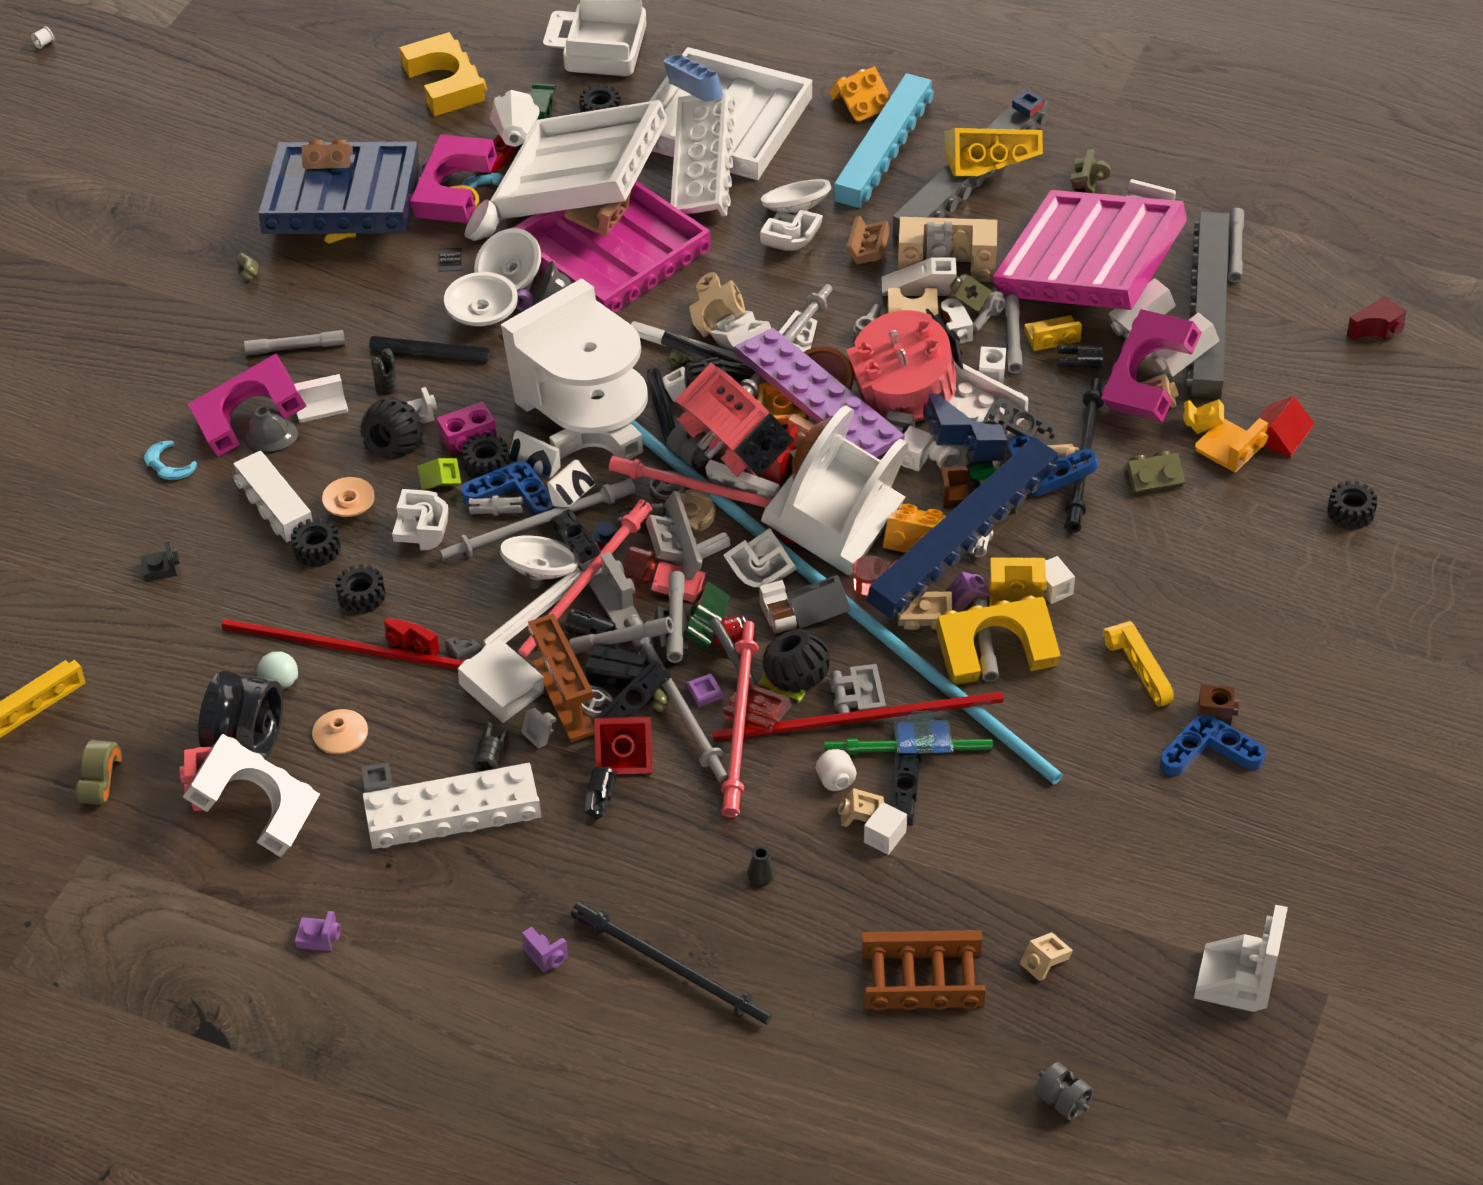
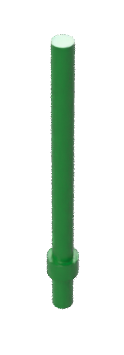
M848 738L846 741L824 742V752L839 749L845 751L848 755H858V752H895L896 748L899 747V741H858V738ZM992 739L949 740L950 751L993 750ZM915 740L916 748L923 749L924 746L920 745L919 742L927 741L929 744L926 746H929L930 750L921 751H933L932 740Z

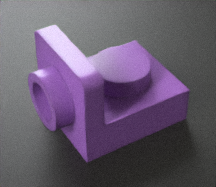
M961 572L945 591L952 592V610L956 612H963L976 596L985 599L990 596L984 578L978 574Z
M328 911L326 920L302 917L295 939L296 948L331 952L334 940H338L340 936V923L336 922L335 913Z
M533 927L522 932L524 951L543 973L551 968L560 966L568 958L567 942L564 938L550 945L548 939L543 934L539 935Z

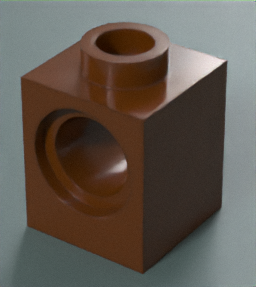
M1201 684L1198 715L1214 716L1231 726L1232 716H1238L1239 699H1234L1235 687Z

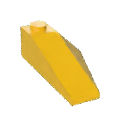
M953 128L944 131L945 157L953 176L976 177L1043 154L1042 130Z

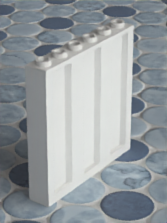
M687 47L682 55L716 71L721 88L727 89L731 98L735 99L736 111L733 112L735 130H732L734 148L731 149L733 167L730 168V173L759 180L812 99V80ZM668 76L650 99V101L660 100L668 118L652 151L674 157L678 97L691 94L670 84Z
M660 100L537 120L491 199V202L496 206L499 219L626 201L668 120Z

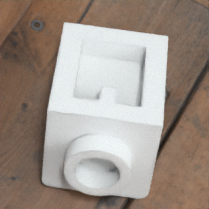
M426 387L421 388L422 398L408 401L407 403L415 409V413L419 414L421 418L419 421L423 424L435 421L433 410L437 409L434 395L429 396Z

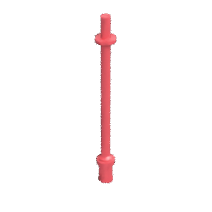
M613 455L609 463V471L628 475L634 480L643 476L764 508L772 501L771 498L645 467L639 459L632 461Z
M639 500L630 513L625 514L621 518V528L548 615L554 613L558 620L602 567L601 555L608 552L613 554L629 533H637L641 528L640 524L652 512V507L648 502L643 507L642 505L645 501ZM532 635L518 650L519 654L523 657H527L536 646Z
M752 621L744 622L742 640L737 641L734 645V649L740 654L728 780L723 782L721 786V791L724 793L721 814L726 817H737L739 815L740 796L744 792V785L739 781L751 655H755L759 651V646L753 641L754 623Z

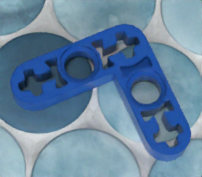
M1019 434L1009 441V449L1012 456L1020 450L1019 446H1024L1031 440L1029 436ZM1082 449L1057 460L1056 465L1058 468L1056 472L1060 469H1068V472L1064 476H1056L1055 472L1051 478L1046 477L1038 490L1034 493L1030 492V494L1041 496L1094 473L1099 465L1096 454L1093 450ZM1088 460L1089 463L1084 464L1083 461Z
M523 461L511 463L470 480L462 486L463 501L467 505H469L470 498H492V496L496 495L500 497L516 490L534 516L555 508L552 505L548 489L531 466ZM494 481L503 482V484L500 486L491 485V483ZM535 487L538 489L534 493H528L525 491L527 488Z
M1198 715L1163 751L1160 768L1169 776L1181 775L1209 746L1242 767L1256 770L1263 766L1266 750L1260 743L1218 718L1210 715ZM1200 728H1205V729L1201 732V736H1200V735H1199V733H1200ZM1231 738L1236 744L1231 746L1225 745L1221 740ZM1192 741L1197 747L1188 749L1182 743ZM1178 754H1179V755H1180V756H1179V761H1178V762H1174L1175 759L1178 757Z

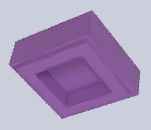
M711 673L686 682V689L697 707L723 698V692Z

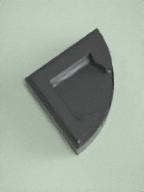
M458 637L445 640L447 649L455 659L465 661L474 657L482 650L481 645L474 640H461Z

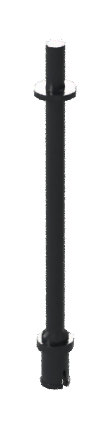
M1099 378L1092 379L1090 391L1083 395L1082 402L1087 406L1080 450H1091L1097 408H1101L1104 405L1101 399L1103 394L1100 392L1102 381ZM1088 460L1083 461L1084 464L1089 463ZM1086 476L1075 481L1072 500L1066 503L1065 511L1067 517L1064 528L1070 533H1077L1081 530L1082 517L1086 513L1087 507L1082 501Z
M578 901L573 908L578 910V912L572 911L571 917L591 927L592 932L596 934L606 932L735 1007L734 1015L740 1018L746 1013L765 1025L770 1023L773 1015L751 1003V993L746 992L739 996L610 922L608 913L604 911L598 912L582 901Z

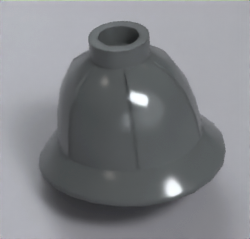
M551 261L547 266L534 305L572 284L567 276L558 271L554 261Z
M262 405L255 409L244 439L247 446L253 450L274 452L292 445L297 439L298 431L295 425L284 419L280 412Z

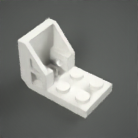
M1275 905L1273 916L1267 915L1262 938L1244 934L1206 943L1194 999L1252 1012L1267 1008L1288 907Z

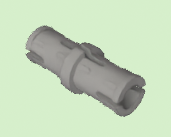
M496 495L492 496V498L469 499V505L471 504L472 506L469 507L470 515L493 514V516H499L500 513H523V507H521L523 505L522 497L499 498Z

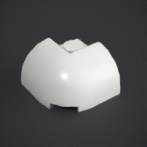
M800 210L795 216L778 211L773 219L769 218L760 231V241L765 246L784 251H797L805 247L813 239L821 226L823 215Z
M745 311L744 314L736 319L731 314L714 325L715 330L710 333L719 346L726 350L734 351L735 345L771 329L768 321L755 320L752 311Z
M402 489L397 504L398 517L392 533L393 541L419 543L420 550H431L438 547L443 540L448 522V504L439 498L435 492Z
M770 528L749 543L744 540L724 554L736 575L745 584L759 588L761 585L780 581L797 569Z

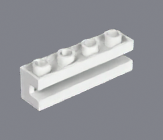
M258 451L234 463L236 474L233 475L237 487L245 490L251 504L255 503L258 506L260 515L264 520L268 519L276 535L280 534L286 542L291 541L294 527L298 528L300 522L305 525L307 519L313 522L311 511L262 451Z

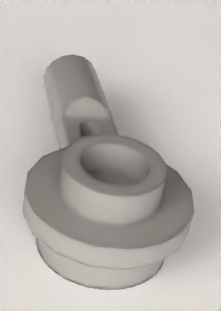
M996 291L989 294L982 305V309L979 312L980 315L973 322V331L978 332L991 315L996 316L1004 310L1006 302L1003 293Z
M874 304L867 316H862L856 321L853 327L855 336H858L865 326L879 316L882 310L879 304Z

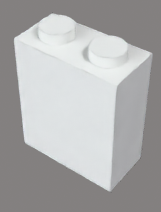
M500 638L492 644L484 646L477 655L465 660L458 668L459 685L502 723L506 722L544 693V676Z

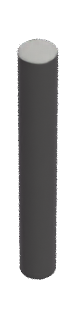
M715 617L709 621V624L739 673L740 654L734 649V643L719 618ZM751 672L749 675V692L759 687Z

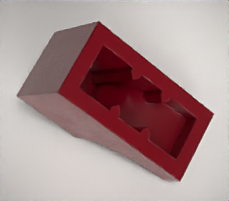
M1384 296L1350 316L1347 336L1353 340L1364 336H1377L1387 340L1393 335H1398L1405 327L1404 322L1407 311Z

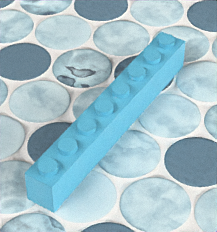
M908 73L905 74L834 183L835 202L860 209L864 202L870 199L872 190L875 186L879 185L883 172L888 171L892 158H896L901 144H905L910 130H914L918 117L923 116L927 103H931L934 95V90H931L932 80Z

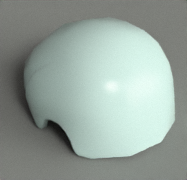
M282 651L271 652L263 656L257 665V677L279 682L282 691L289 688L298 678V668L295 660L289 654Z

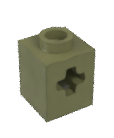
M961 274L960 277L957 276L951 283L949 296L959 300L970 310L979 312L992 290L969 275ZM966 287L970 288L971 296H966L967 292L964 291Z

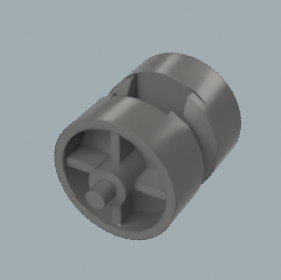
M681 424L671 431L667 439V447L677 456H681V459L690 467L700 469L711 460L705 455V451L709 447L707 446L705 450H702L697 445L704 437L703 434L698 433L693 438L685 431Z
M1060 1062L1054 1063L1045 1072L1041 1071L1039 1073L1041 1078L1036 1085L1035 1095L1048 1105L1055 1103V1110L1066 1119L1072 1121L1083 1111L1088 1112L1090 1110L1088 1104L1094 1094V1088L1081 1078L1073 1079V1072Z

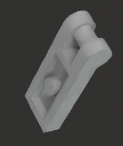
M946 221L944 224L927 222L926 259L951 258L952 221Z

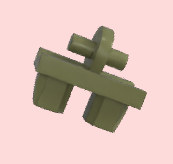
M1094 149L1087 150L1086 157L1075 159L1074 168L1076 173H1072L1070 178L1074 190L1085 188L1086 193H1094L1097 180H1105L1111 174L1109 164L1103 160L1095 161Z

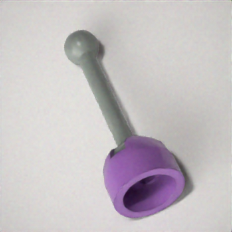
M533 280L525 289L517 292L518 302L516 308L521 311H525L533 305L534 297L529 292Z

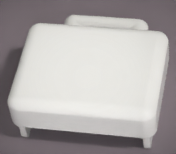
M580 0L576 12L555 11L551 14L543 43L548 48L564 49V68L569 72L630 76L634 72L646 28V10L642 7V0ZM563 22H572L568 38H558Z

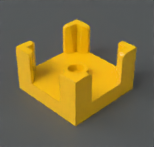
M991 558L988 587L990 592L988 597L989 607L1000 601L1016 602L1027 596L1043 597V590H1046L1045 558Z

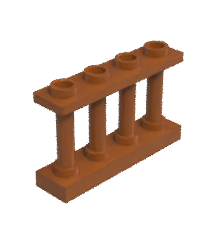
M554 613L528 621L529 631L543 657L534 660L533 666L544 676V689L569 741L574 742L595 735L594 725L589 715L584 713L582 709V702L593 699V691Z
M981 930L862 932V959H872L873 987H865L864 1008L874 1010L889 1008L913 1010L916 1008L945 1009L963 1007L974 1009L976 1007H984L986 990L984 985H975L973 957H981ZM960 957L963 986H945L943 958ZM914 958H931L933 986H915ZM884 959H902L903 986L885 987Z

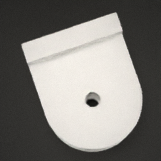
M582 278L501 324L515 403L526 412L537 408L567 430L594 434L621 428L635 420L645 409L648 401L647 385L644 378L633 369L641 354L639 334L632 325L596 301L594 287ZM594 396H603L600 399H591Z
M845 405L824 428L805 458L795 480L793 481L791 475L765 508L761 521L850 576L885 530L888 517L902 506L905 496L891 487L907 452L908 443L902 439L897 440L882 460L877 459L845 439L854 416V410Z

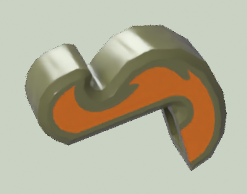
M91 740L86 743L80 758V780L76 783L75 795L79 803L103 805L107 802L113 761L122 762V750L118 743L101 740Z

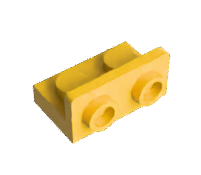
M1072 315L1028 323L1024 326V332L1033 351L1081 341L1082 324L1080 321L1075 322Z

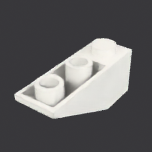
M929 258L882 276V296H888V288H900L903 296H923L925 288H937V296H949L951 292L950 285L956 278V258Z

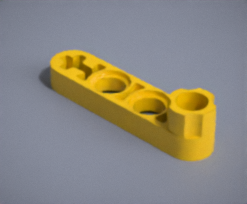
M1131 621L1105 628L1103 636L1108 650L1123 649L1155 704L1161 707L1173 703L1174 694L1172 687L1135 625Z

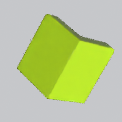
M438 458L417 466L422 490H429L438 486L461 484L457 458Z

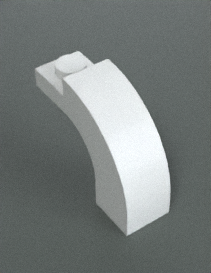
M630 423L616 430L604 433L587 434L565 429L550 436V445L559 449L560 459L586 447H601L609 450L616 457L628 460L643 453L642 434Z

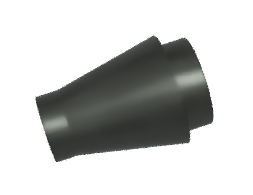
M758 846L752 851L747 876L754 885L760 887L767 886L775 878L776 870L771 860L769 849L764 846Z

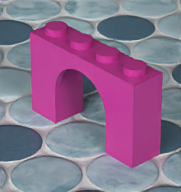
M449 135L439 136L437 143L433 145L429 160L425 163L423 174L418 178L414 194L410 196V207L413 209L415 218L462 223L469 222L475 209L471 189L445 187L440 185L445 177L458 171L490 173L497 158L492 139Z
M1140 309L1138 316L1133 320L1131 332L1122 345L1119 359L1113 365L1111 377L1103 388V395L1101 397L1103 402L1112 410L1163 422L1172 399L1164 389L1138 383L1136 379L1138 366L1148 354L1160 349H1169L1192 355L1202 334L1197 325L1190 320Z
M277 354L188 403L207 442L217 457L240 445L231 428L230 419L235 408L246 399L254 396H267L273 399L284 419L307 407Z

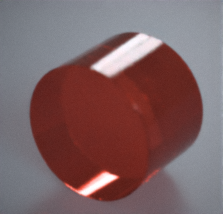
M632 545L627 551L622 565L625 577L647 584L656 568V553Z
M871 555L858 558L853 564L854 589L858 593L868 596L870 585L886 570L885 562L879 557Z

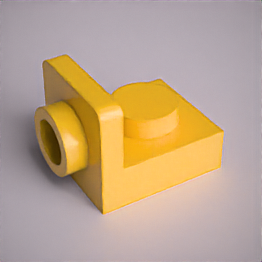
M1218 399L1196 408L1188 400L1184 402L1183 420L1188 427L1191 426L1197 434L1224 424V405Z

